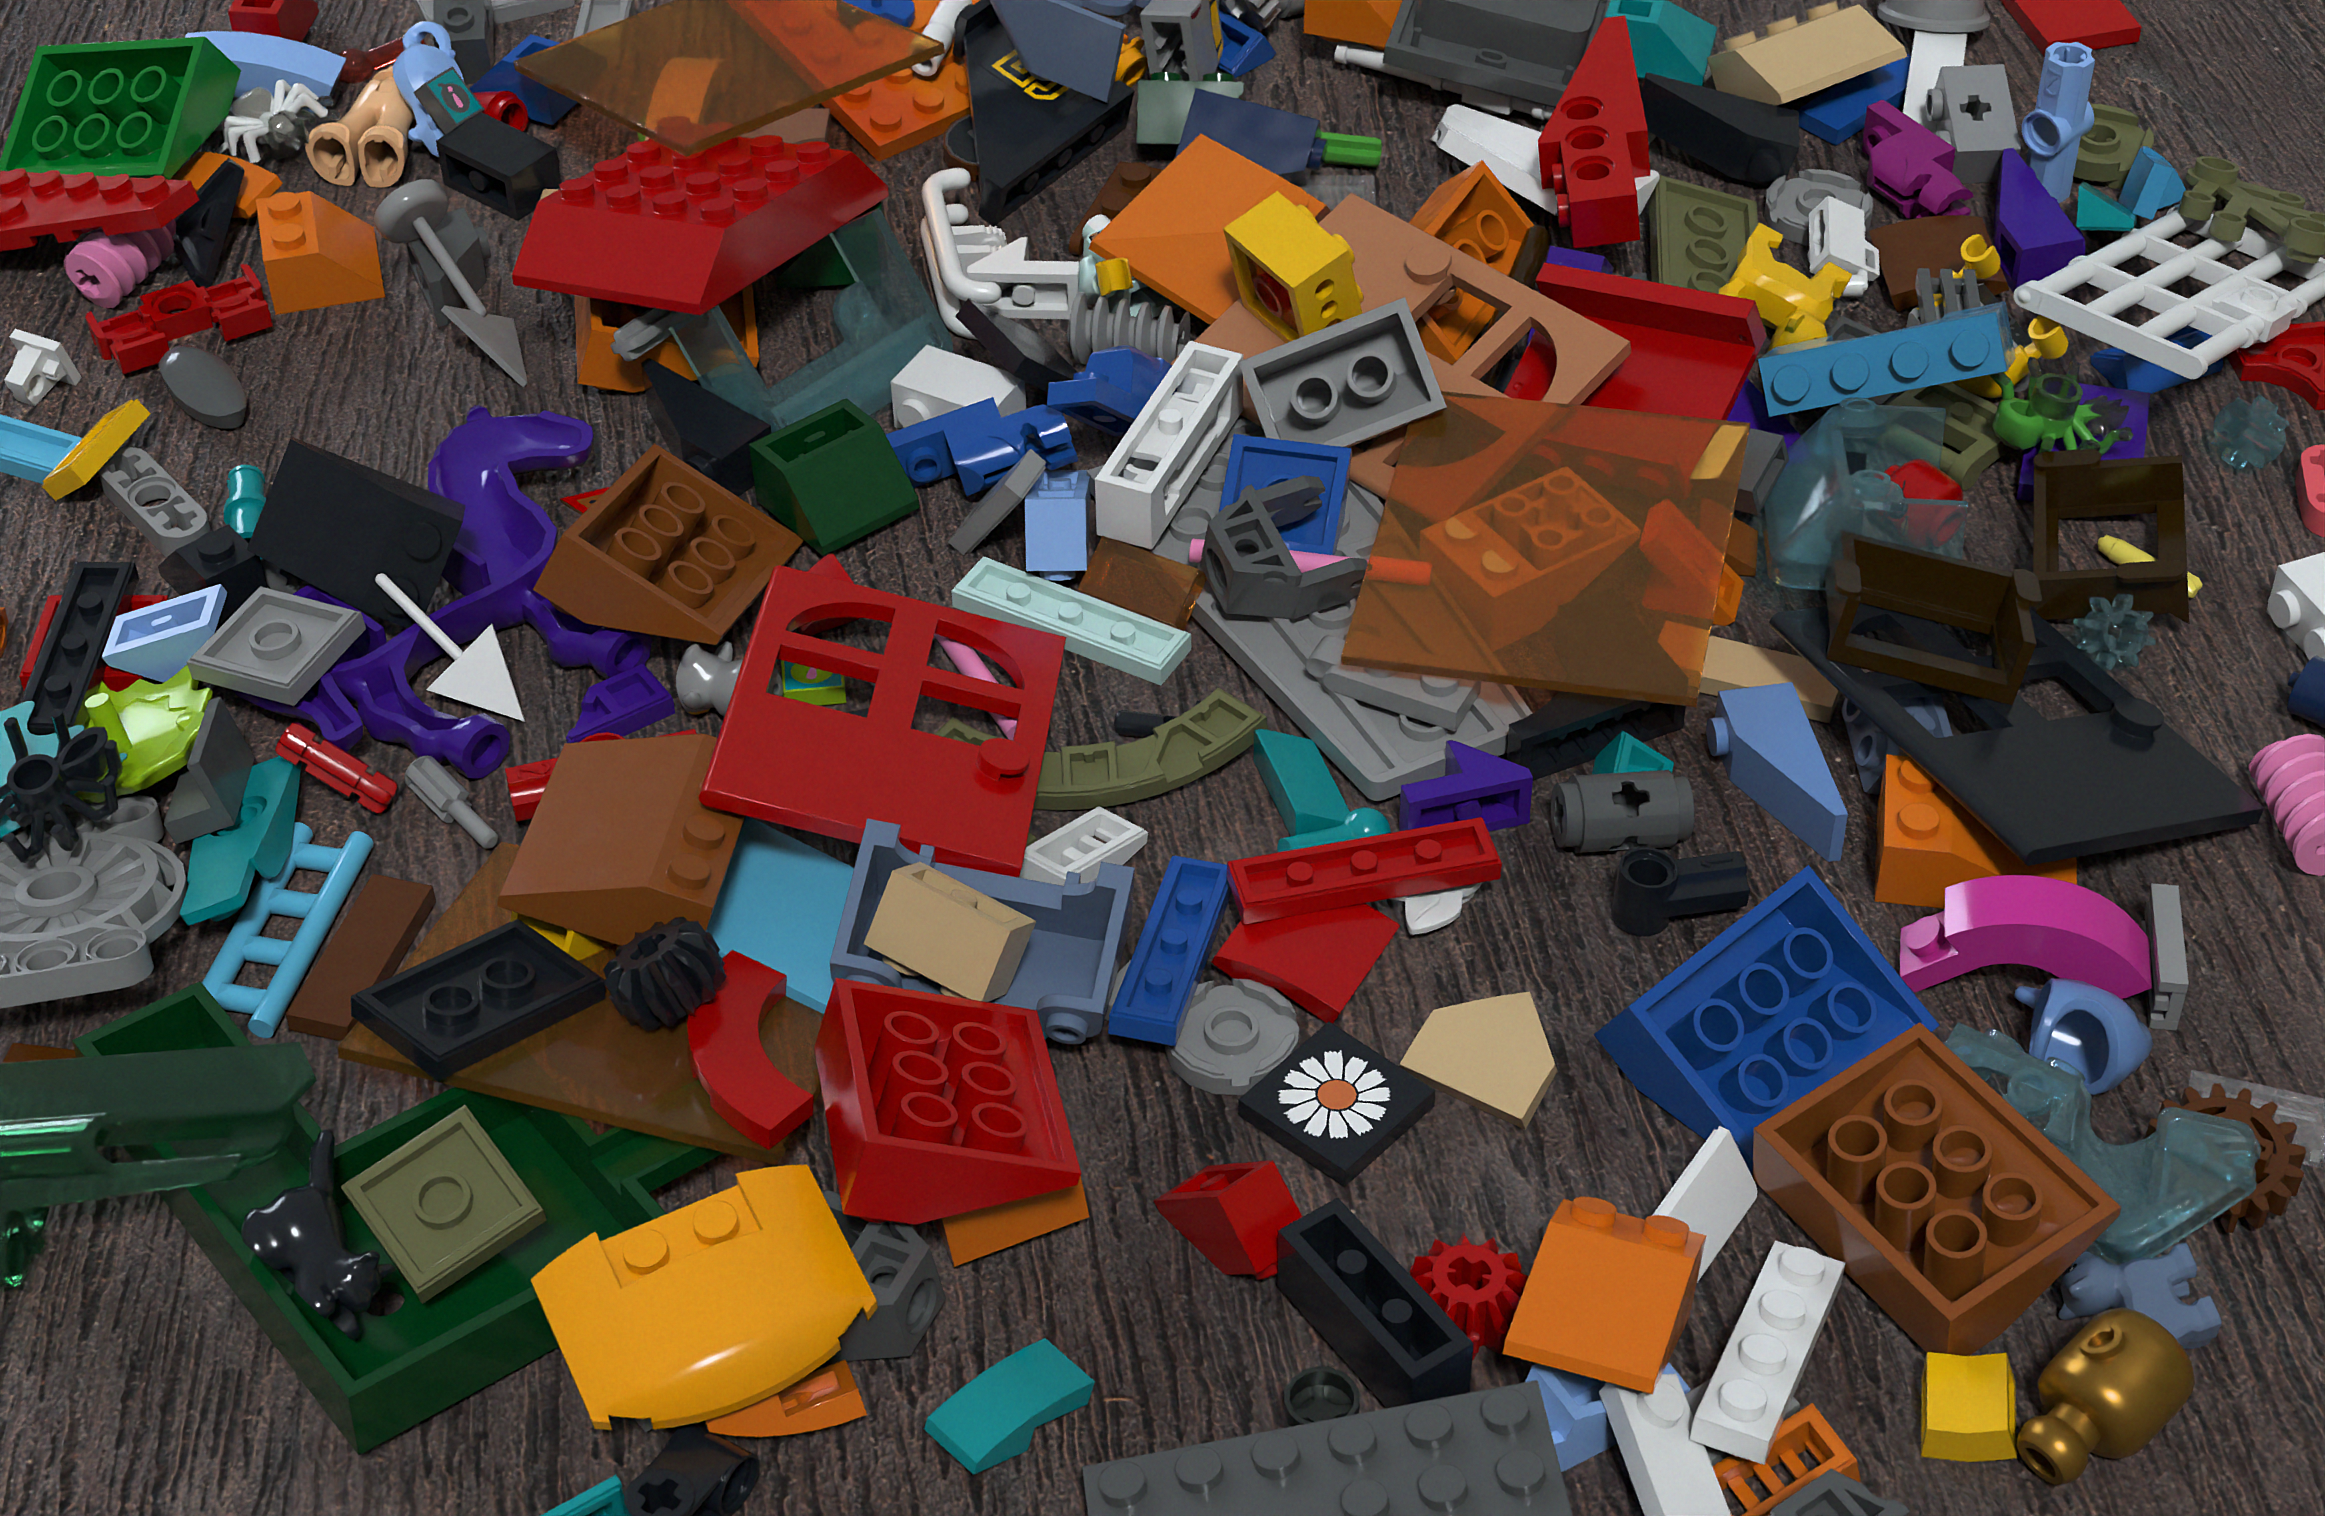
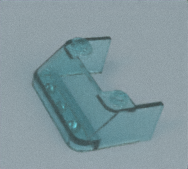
M880 208L844 224L829 234L856 281L837 295L833 305L834 320L845 341L767 389L719 305H716L702 315H693L669 328L703 388L770 424L771 431L774 433L845 398L849 399L870 416L892 402L890 382L926 344L953 353L952 339Z
M1853 397L1842 400L1840 405L1830 408L1787 449L1789 461L1760 511L1768 577L1773 582L1789 588L1826 590V587H1822V582L1840 530L1962 560L1968 502L1904 498L1902 488L1891 481V477L1888 474L1884 473L1892 465L1902 466L1913 459L1927 460L1940 469L1946 409L1876 405L1875 402L1869 399ZM1846 451L1867 453L1866 470L1857 471L1850 475Z

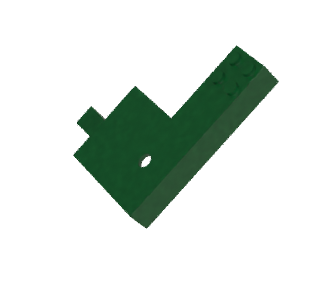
M201 981L72 1040L85 1097L358 1455L559 1347L530 1279L567 1249L595 1231L599 1240L603 1241L666 1215L667 1213L652 1198L649 1192L750 1140L730 1126L710 1106V1095L701 1083L597 1136L528 1057L521 1053L335 1145L333 1198L342 1212L347 1228L349 1245L352 1252L358 1255L366 1251L375 1250L380 1254L378 1264H391L395 1267L347 1200L340 1186L464 1105H466L542 1207L547 1221L423 1304L395 1267V1272L383 1279L381 1288L377 1293L384 1291L395 1292L405 1299L404 1303L397 1311L384 1316H375L367 1312H354L361 1324V1333L355 1340H352L328 1318L325 1319L295 1291L294 1284L286 1279L280 1271L274 1270L242 1240L241 1228L245 1215L252 1208H261L268 1205L285 1189L308 1184L310 1151L322 1129Z

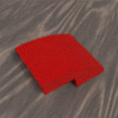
M1365 903L1244 925L1241 919L1211 963L1234 979H1250L1274 989L1276 988L1325 1023H1334L1394 936L1400 924Z

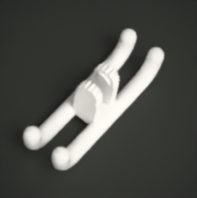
M963 168L941 170L932 174L922 186L921 196L926 215L921 220L920 235L941 319L945 326L956 335L978 340L955 317L961 309L959 299L966 301L969 298L979 304H992L1000 299L1001 288L995 282H979L968 279L967 269L969 265L1006 246V236L1002 229H998L997 226H952L964 224L968 220L969 211L963 204L946 205L943 193L966 188L970 184L971 176Z

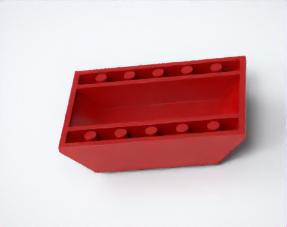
M686 123L668 124L659 128V134L652 138L628 145L626 147L627 152L618 157L596 163L593 166V171L586 175L562 182L559 185V190L538 201L512 272L513 285L702 315L889 196L888 185L852 151L830 149L829 144L826 142L811 141L802 144L783 142V138L776 135L747 138L737 136V132L731 129L702 132L692 130L691 125Z

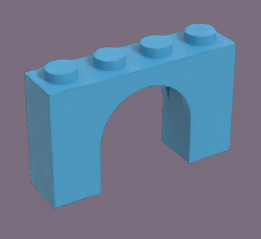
M2006 302L1949 312L1935 321L1880 334L1833 341V337L1828 336L1778 346L1760 357L1758 362L1768 414L1771 417L2005 372L2010 368L2016 356Z

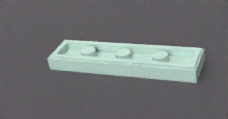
M984 556L951 591L952 606L957 609L1066 637L1065 650L1160 686L1192 650L1191 633Z

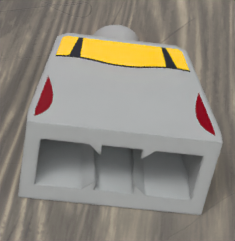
M1152 0L1142 10L1140 19L1150 75L1157 72H1172L1181 74L1182 81H1203L1204 74L1215 73L1224 47L1218 9L1219 0Z

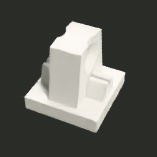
M15 329L9 336L18 352L4 381L13 392V396L17 401L36 406L58 381L76 386L81 380V375L60 342Z

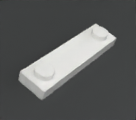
M1662 1374L1653 1394L1607 1382L1599 1391L1644 1515L1731 1516L1705 1446L1690 1440L1694 1418L1677 1374Z

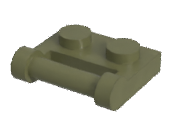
M1952 382L1905 391L1875 414L1867 430V438L1882 447H1887L1891 444L1917 459L1929 461L1955 480L1962 490L1970 489L1984 469L2014 447L2002 439L1992 425L1998 406ZM1909 423L1922 432L1930 434L1962 451V453L1958 454L1905 425Z

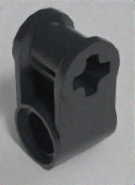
M696 1423L682 1425L674 1432L659 1455L638 1477L631 1481L625 1491L626 1513L628 1516H731L743 1506L755 1486L760 1467L758 1455L715 1433H710L709 1430Z

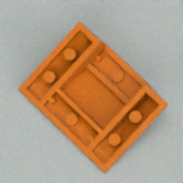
M1200 133L1091 241L1089 249L1106 260L1128 258L1131 276L1211 325L1241 297L1223 231L1224 227L1276 191L1280 192L1295 206L1302 204L1308 208L1317 223L1324 219L1331 210L1326 204L1306 193L1302 188L1293 185L1281 176ZM1246 255L1254 285L1267 272Z

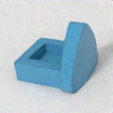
M2142 146L2129 171L2118 203L2126 207L2132 214L2153 220L2157 209L2181 201L2183 192L2186 189L2176 170L2163 156L2148 146Z

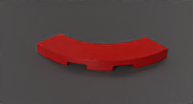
M731 950L722 958L724 962L723 970L727 977L720 987L714 989L715 997L712 1001L698 1006L695 1009V1015H688V1062L693 1078L699 1080L703 1088L710 1095V1106L730 1126L748 1139L770 1150L813 1115L814 1095L791 1082L773 1065L766 1055L759 1038V1031L766 1015L786 995L787 975L735 950Z

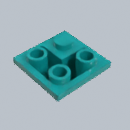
M1610 0L1605 18L1625 15L1637 78H1644L1646 72L1698 86L1703 85L1709 64L1707 57L1711 56L1716 40V26L1668 0Z

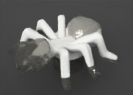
M284 79L276 81L274 97L268 89L257 86L243 93L233 102L232 114L234 116L228 115L221 122L225 142L217 149L216 153L227 155L230 152V156L241 159L239 138L243 136L250 163L257 166L261 165V157L256 140L267 159H283L300 149L303 142L308 144L309 134L303 121L307 120L311 124L317 123L313 114L307 110H301L303 107H308L319 118L329 121H338L341 118V113L337 110H327L324 108L334 103L331 97H318L301 83H295L291 87Z

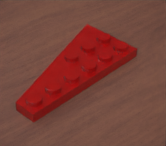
M22 168L0 171V251L34 247L38 243L36 236L53 233L58 243L75 241L82 234L102 227L106 236L162 228L200 199L191 181L167 180L164 176L130 178L128 174H119L110 177L95 176L93 172L72 175L60 174L58 170L34 173L26 172Z

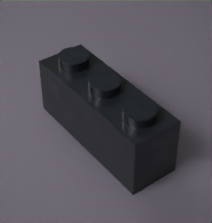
M1338 1197L1278 1230V1287L1386 1408L1470 1393L1474 1343Z

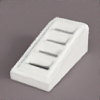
M1098 806L1027 846L1019 878L1064 886L1067 871L1081 873L1080 884L1089 883L1096 879L1101 862L1124 865L1147 843L1148 832ZM1093 836H1096L1107 843L1104 844L1093 838Z

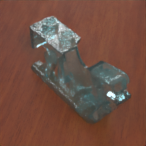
M1960 1022L1956 1024L1947 1041L1943 1042L1984 1081L1990 1078L1991 1072L2010 1078L2007 1087L2008 1093L2001 1097L2025 1119L2041 1116L2051 1109L2049 1122L2043 1130L2044 1136L2121 1206L2120 1216L2092 1243V1245L2098 1248L2101 1255L2122 1264L2140 1257H2155L2213 1220L2256 1189V1170L2254 1167L2255 1162L2257 1163V1159L2260 1158L2261 1146L2252 1128L2244 1122L2177 1107H2167L2158 1115L2156 1132L2146 1139L2125 1145L2105 1143L2091 1129L2090 1111L2092 1096L2084 1085L2085 1076L2069 1063L2055 1057H2047L2044 1062L2023 1052L2024 1050L2020 1044L2000 1031L1988 1028L1983 1034Z

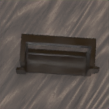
M2095 449L2042 452L2034 457L2033 573L2038 577L2042 595L2040 605L2036 606V613L2044 620H2068L2170 613L2190 625L2182 455L2101 460V453ZM2157 513L2158 561L2123 563L2117 568L2059 571V519Z
M1840 530L1822 582V587H1826L1830 640L1826 660L2013 706L2036 647L2029 606H2039L2042 600L2038 577L2025 569H2015L2013 572ZM1859 603L1988 634L1995 669L1851 634L1849 631Z

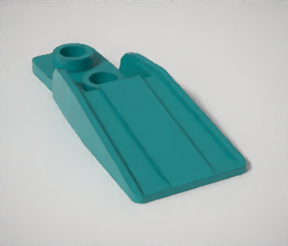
M278 756L253 765L235 825L193 838L187 877L189 886L180 910V915L187 925H193L206 919L219 921L235 914L246 902L256 869L267 879L274 878L281 872L292 846L302 762L295 766Z

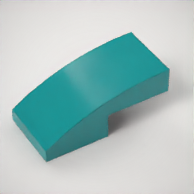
M1044 1338L1004 1358L963 1386L927 1417L924 1430L974 1475L1028 1451L1035 1427L1087 1405L1095 1381Z

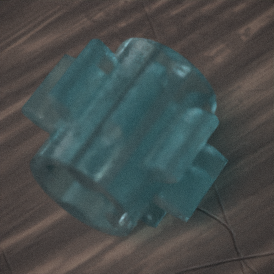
M2258 395L2252 404L2241 397H2237L2234 402L2223 407L2216 416L2213 426L2215 437L2211 440V444L2223 451L2222 460L2238 470L2245 467L2247 462L2262 469L2264 464L2274 460L2283 450L2286 442L2284 429L2289 425V421L2276 414L2278 406L2261 395Z
M2117 594L2113 600L2112 607L2110 602L2104 597L2090 598V606L2093 610L2085 618L2073 620V624L2081 628L2083 640L2076 647L2082 653H2098L2096 664L2101 669L2111 670L2117 658L2124 666L2136 667L2139 665L2136 653L2145 645H2155L2156 643L2155 639L2148 636V625L2146 623L2154 615L2152 611L2131 610L2133 605L2132 595ZM2111 623L2115 628L2121 629L2118 640L2108 634Z

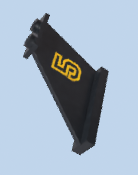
M980 0L974 5L969 4L964 7L957 16L954 24L956 35L952 54L959 59L962 57L965 59L981 196L978 215L991 225L996 226L1124 131L1127 126L1135 90L1122 81L1117 80L1113 85L1111 98L1108 102H1104L1053 81H1041L1034 78L1022 66L990 1Z

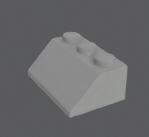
M1405 297L1238 362L1266 438L1348 448L1447 409Z

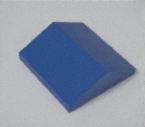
M1234 434L1219 512L1226 505L1235 503L1240 498L1241 491L1248 485L1252 484L1255 490H1259L1303 475L1319 477L1326 488L1324 493L1318 495L1322 501V506L1301 520L1276 528L1288 550L1335 555L1345 518L1352 448Z

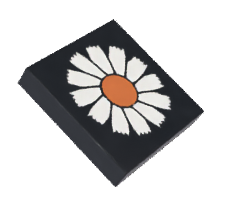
M1328 1022L1238 1099V1115L1345 1187L1435 1106V1089L1333 1023Z

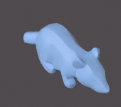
M419 22L409 28L403 37L404 51L394 62L393 78L402 97L414 112L417 122L416 127L409 130L408 138L412 141L423 142L429 152L439 157L436 140L445 134L413 92L425 82L452 66L462 79L463 76L454 60L455 51L451 50L450 37L444 27L435 22ZM427 34H432L439 45V49L421 44V41Z

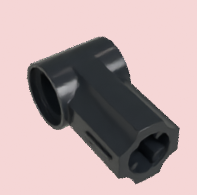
M1652 847L1631 849L1622 855L1619 862L1611 907L1612 920L1627 933L1637 936H1651L1661 933L1666 929L1672 916L1747 907L1750 894L1747 866L1739 851L1673 859L1666 852Z

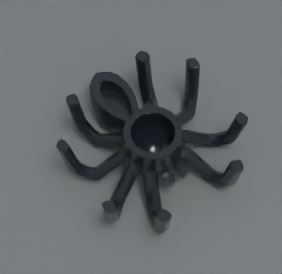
M59 708L51 712L59 742L57 754L54 758L45 754L29 756L17 718L10 717L3 724L13 749L16 763L8 772L7 783L0 787V799H3L0 803V823L7 815L11 821H16L20 827H26L31 824V844L26 849L12 832L2 837V840L22 863H27L37 858L41 853L44 840V822H49L51 819L56 824L51 828L50 833L63 850L73 852L78 844L79 836L64 812L66 804L93 821L104 820L119 808L115 783L122 775L123 766L117 742L114 740L108 741L105 727H90L71 739L63 711ZM108 771V773L106 774V776L104 777V779L101 780V781H99V782H97V780L101 779V778L105 775V773ZM70 791L105 793L106 805L101 809H95L71 794Z

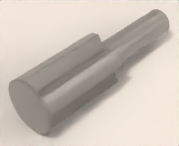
M419 757L408 766L404 775L406 785L442 821L452 823L455 819L484 849L495 846L498 835L471 809L472 804L467 800L470 793L434 757Z

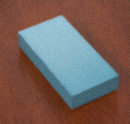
M0 414V472L44 484L42 481L82 438Z

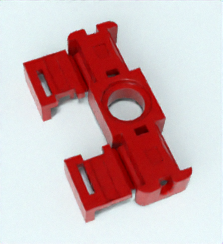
M240 264L242 273L240 278L208 288L204 286L197 288L194 281L189 280L139 296L142 306H139L138 310L100 322L96 321L92 312H88L85 318L94 345H97L100 356L105 360H111L112 354L122 373L126 374L159 363L164 354L169 351L168 341L212 328V322H219L220 334L225 341L272 327L271 315L268 304L264 299L261 283L249 265ZM176 310H184V311L178 312V313L167 314V313H169V312L176 311Z

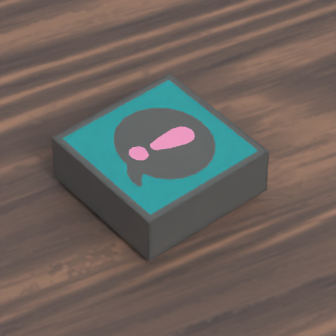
M453 66L425 82L413 92L445 135L485 109Z

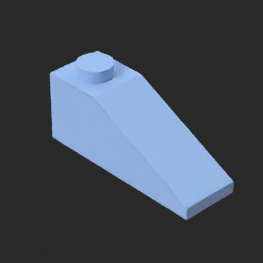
M1044 470L1026 494V571H1040V578L1050 581L1076 578V571H1087L1089 560L1090 480L1086 470Z

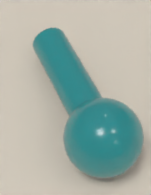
M1361 807L1348 813L1342 825L1281 838L1278 841L1277 849L1278 852L1382 835L1391 833V828L1388 820L1381 812L1373 808Z

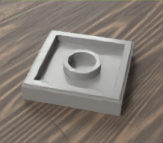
M260 586L187 661V665L192 679L295 706L366 630V626L359 611Z

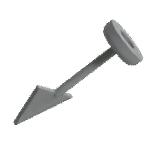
M419 179L397 188L381 202L375 211L373 221L377 230L384 239L392 243H408L422 238L470 309L445 305L441 311L524 388L528 381L514 318L487 313L486 308L433 231L447 213L449 202L445 191L438 182L432 179Z

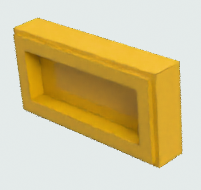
M131 399L105 414L42 481L44 483L42 485L43 489L57 501L84 486L151 413L138 399L134 401Z

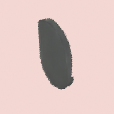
M188 344L176 346L164 354L159 361L161 378L175 403L189 416L205 425L220 429H232L243 424L247 406L246 395L236 374L222 358L210 351Z

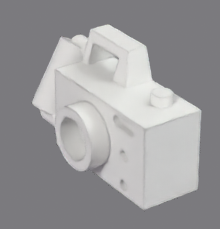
M1828 195L1809 213L1808 260L1810 262V273L1816 274L1826 263L1831 262L1852 273L1851 279L1841 297H1862L1863 291H1866L1868 288V281H1874L1880 275L1879 250L1865 240L1864 211Z

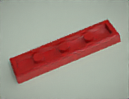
M1479 817L1227 861V879L1244 925L1498 880L1501 877L1502 862L1483 818Z

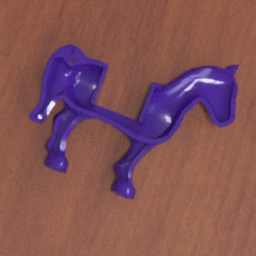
M475 405L471 407L466 415L467 423L450 430L447 437L437 446L432 460L428 463L429 491L466 505L463 523L441 574L450 585L465 597L445 605L428 615V617L457 646L478 638L491 623L496 631L529 622L535 627L546 643L550 659L563 667L592 666L599 675L606 679L644 663L645 665L650 657L652 638L649 634L585 624L574 616L558 611L548 599L533 590L558 543V530L543 508L519 490L514 476L535 471L568 470L583 466L591 454L594 442L592 427L583 420L546 410L541 413L520 416L492 417L487 408ZM308 584L292 594L361 612L312 584ZM361 612L366 630L295 706L232 690L236 696L279 715L316 723L326 740L346 752L362 739L363 723L371 737L387 742L402 743L413 751L416 759L422 756H432L438 763L448 760L457 771L468 778H484L499 767L509 750V732L503 724L489 715L482 713L466 718H458L436 711L423 703L410 688L409 679L418 669L446 652L417 623L387 642L384 627ZM351 704H353V705H355L356 707H358V713L356 712V710L353 708V706H352Z

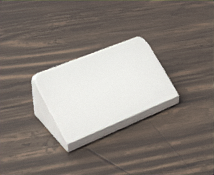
M1721 1126L1717 1130L1714 1129L1653 1213V1215H1663L1679 1219L1689 1226V1231L1707 1235L1697 1283L1757 1199L1758 1190L1755 1181L1731 1132Z

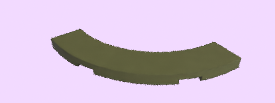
M1218 687L1203 701L1182 715L1153 728V735L1138 741L1119 746L1115 745V741L1091 745L1062 746V752H1044L1033 809H1094L1098 806L1107 807L1130 803L1170 791L1212 772L1245 751L1254 743V730H1268L1267 718ZM954 717L935 733V735L979 746L988 739L999 738L972 728Z

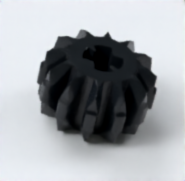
M676 917L667 924L661 921L655 922L651 929L643 933L635 932V938L632 941L617 947L615 951L616 957L608 961L603 971L606 976L604 984L611 994L609 999L621 1016L624 1015L631 1026H641L645 1031L655 1030L663 1023L668 1027L674 1026L679 1018L687 1014L695 1015V1009L698 1006L712 1001L716 995L714 989L720 987L727 976L723 970L724 962L718 953L720 948L712 935L704 931L699 921H688L685 917Z

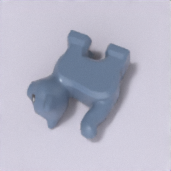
M2187 1243L2174 1245L2167 1255L2161 1257H2140L2120 1265L2107 1262L2091 1252H2083L2069 1266L2060 1284L2064 1304L2058 1315L2062 1320L2096 1315L2110 1307L2113 1309H2132L2144 1313L2159 1322L2177 1339L2184 1349H2194L2208 1345L2212 1338L2217 1337L2222 1324L2211 1296L2197 1299L2191 1305L2180 1300L2188 1298L2190 1295L2186 1279L2194 1278L2197 1275V1266Z

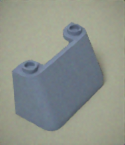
M867 819L830 959V972L833 983L835 978L943 995L940 991L941 984L921 974L912 976L898 972L892 966L883 962V954L863 944L892 870L922 862L1036 920L1007 994L989 1001L990 1003L1037 1010L1042 1031L1058 1042L1080 1044L1087 1037H1093L1101 1032L1132 918L1134 867L1101 862L1099 873L1095 880L1080 884L1081 873L1067 871L1064 886L937 863L935 862L934 846L921 844L918 855L900 843L901 825Z

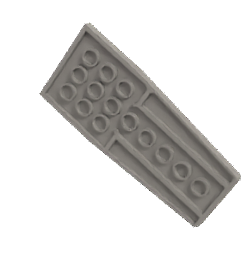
M1245 417L1237 419L1153 549L1132 545L1165 588L1303 732L1313 740L1354 785L1371 800L1381 801L1398 795L1401 792V785L1444 777L1446 764L1445 747L1448 740L1463 743L1494 756L1507 753L1509 724L1532 714V711L1442 586L1434 578H1432L1430 591L1369 584L1368 589L1347 602L1295 619L1225 613L1202 571L1200 563L1189 562V551L1193 538L1205 540L1208 523L1219 513L1233 435L1239 434L1266 438L1262 427ZM1130 457L1126 465L1133 464L1136 458ZM1104 465L1086 470L1090 480V493L1094 498L1095 478ZM1122 469L1118 476L1124 478V473ZM1349 479L1345 518L1335 555L1420 566L1419 554L1377 496ZM1331 635L1348 641L1351 636L1360 635L1480 673L1481 691L1457 730L1452 731L1332 692L1326 688L1323 679L1317 678L1307 671L1305 663L1324 636Z

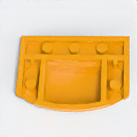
M784 1165L736 1173L738 1185L608 1239L600 1241L595 1231L567 1249L530 1279L594 1429L612 1430L609 1416L636 1419L651 1418L653 1430L672 1428L719 1417L755 1404L804 1378L841 1350L838 1337L846 1331L861 1309L867 1320L871 1318L878 1308L877 1300L808 1165Z

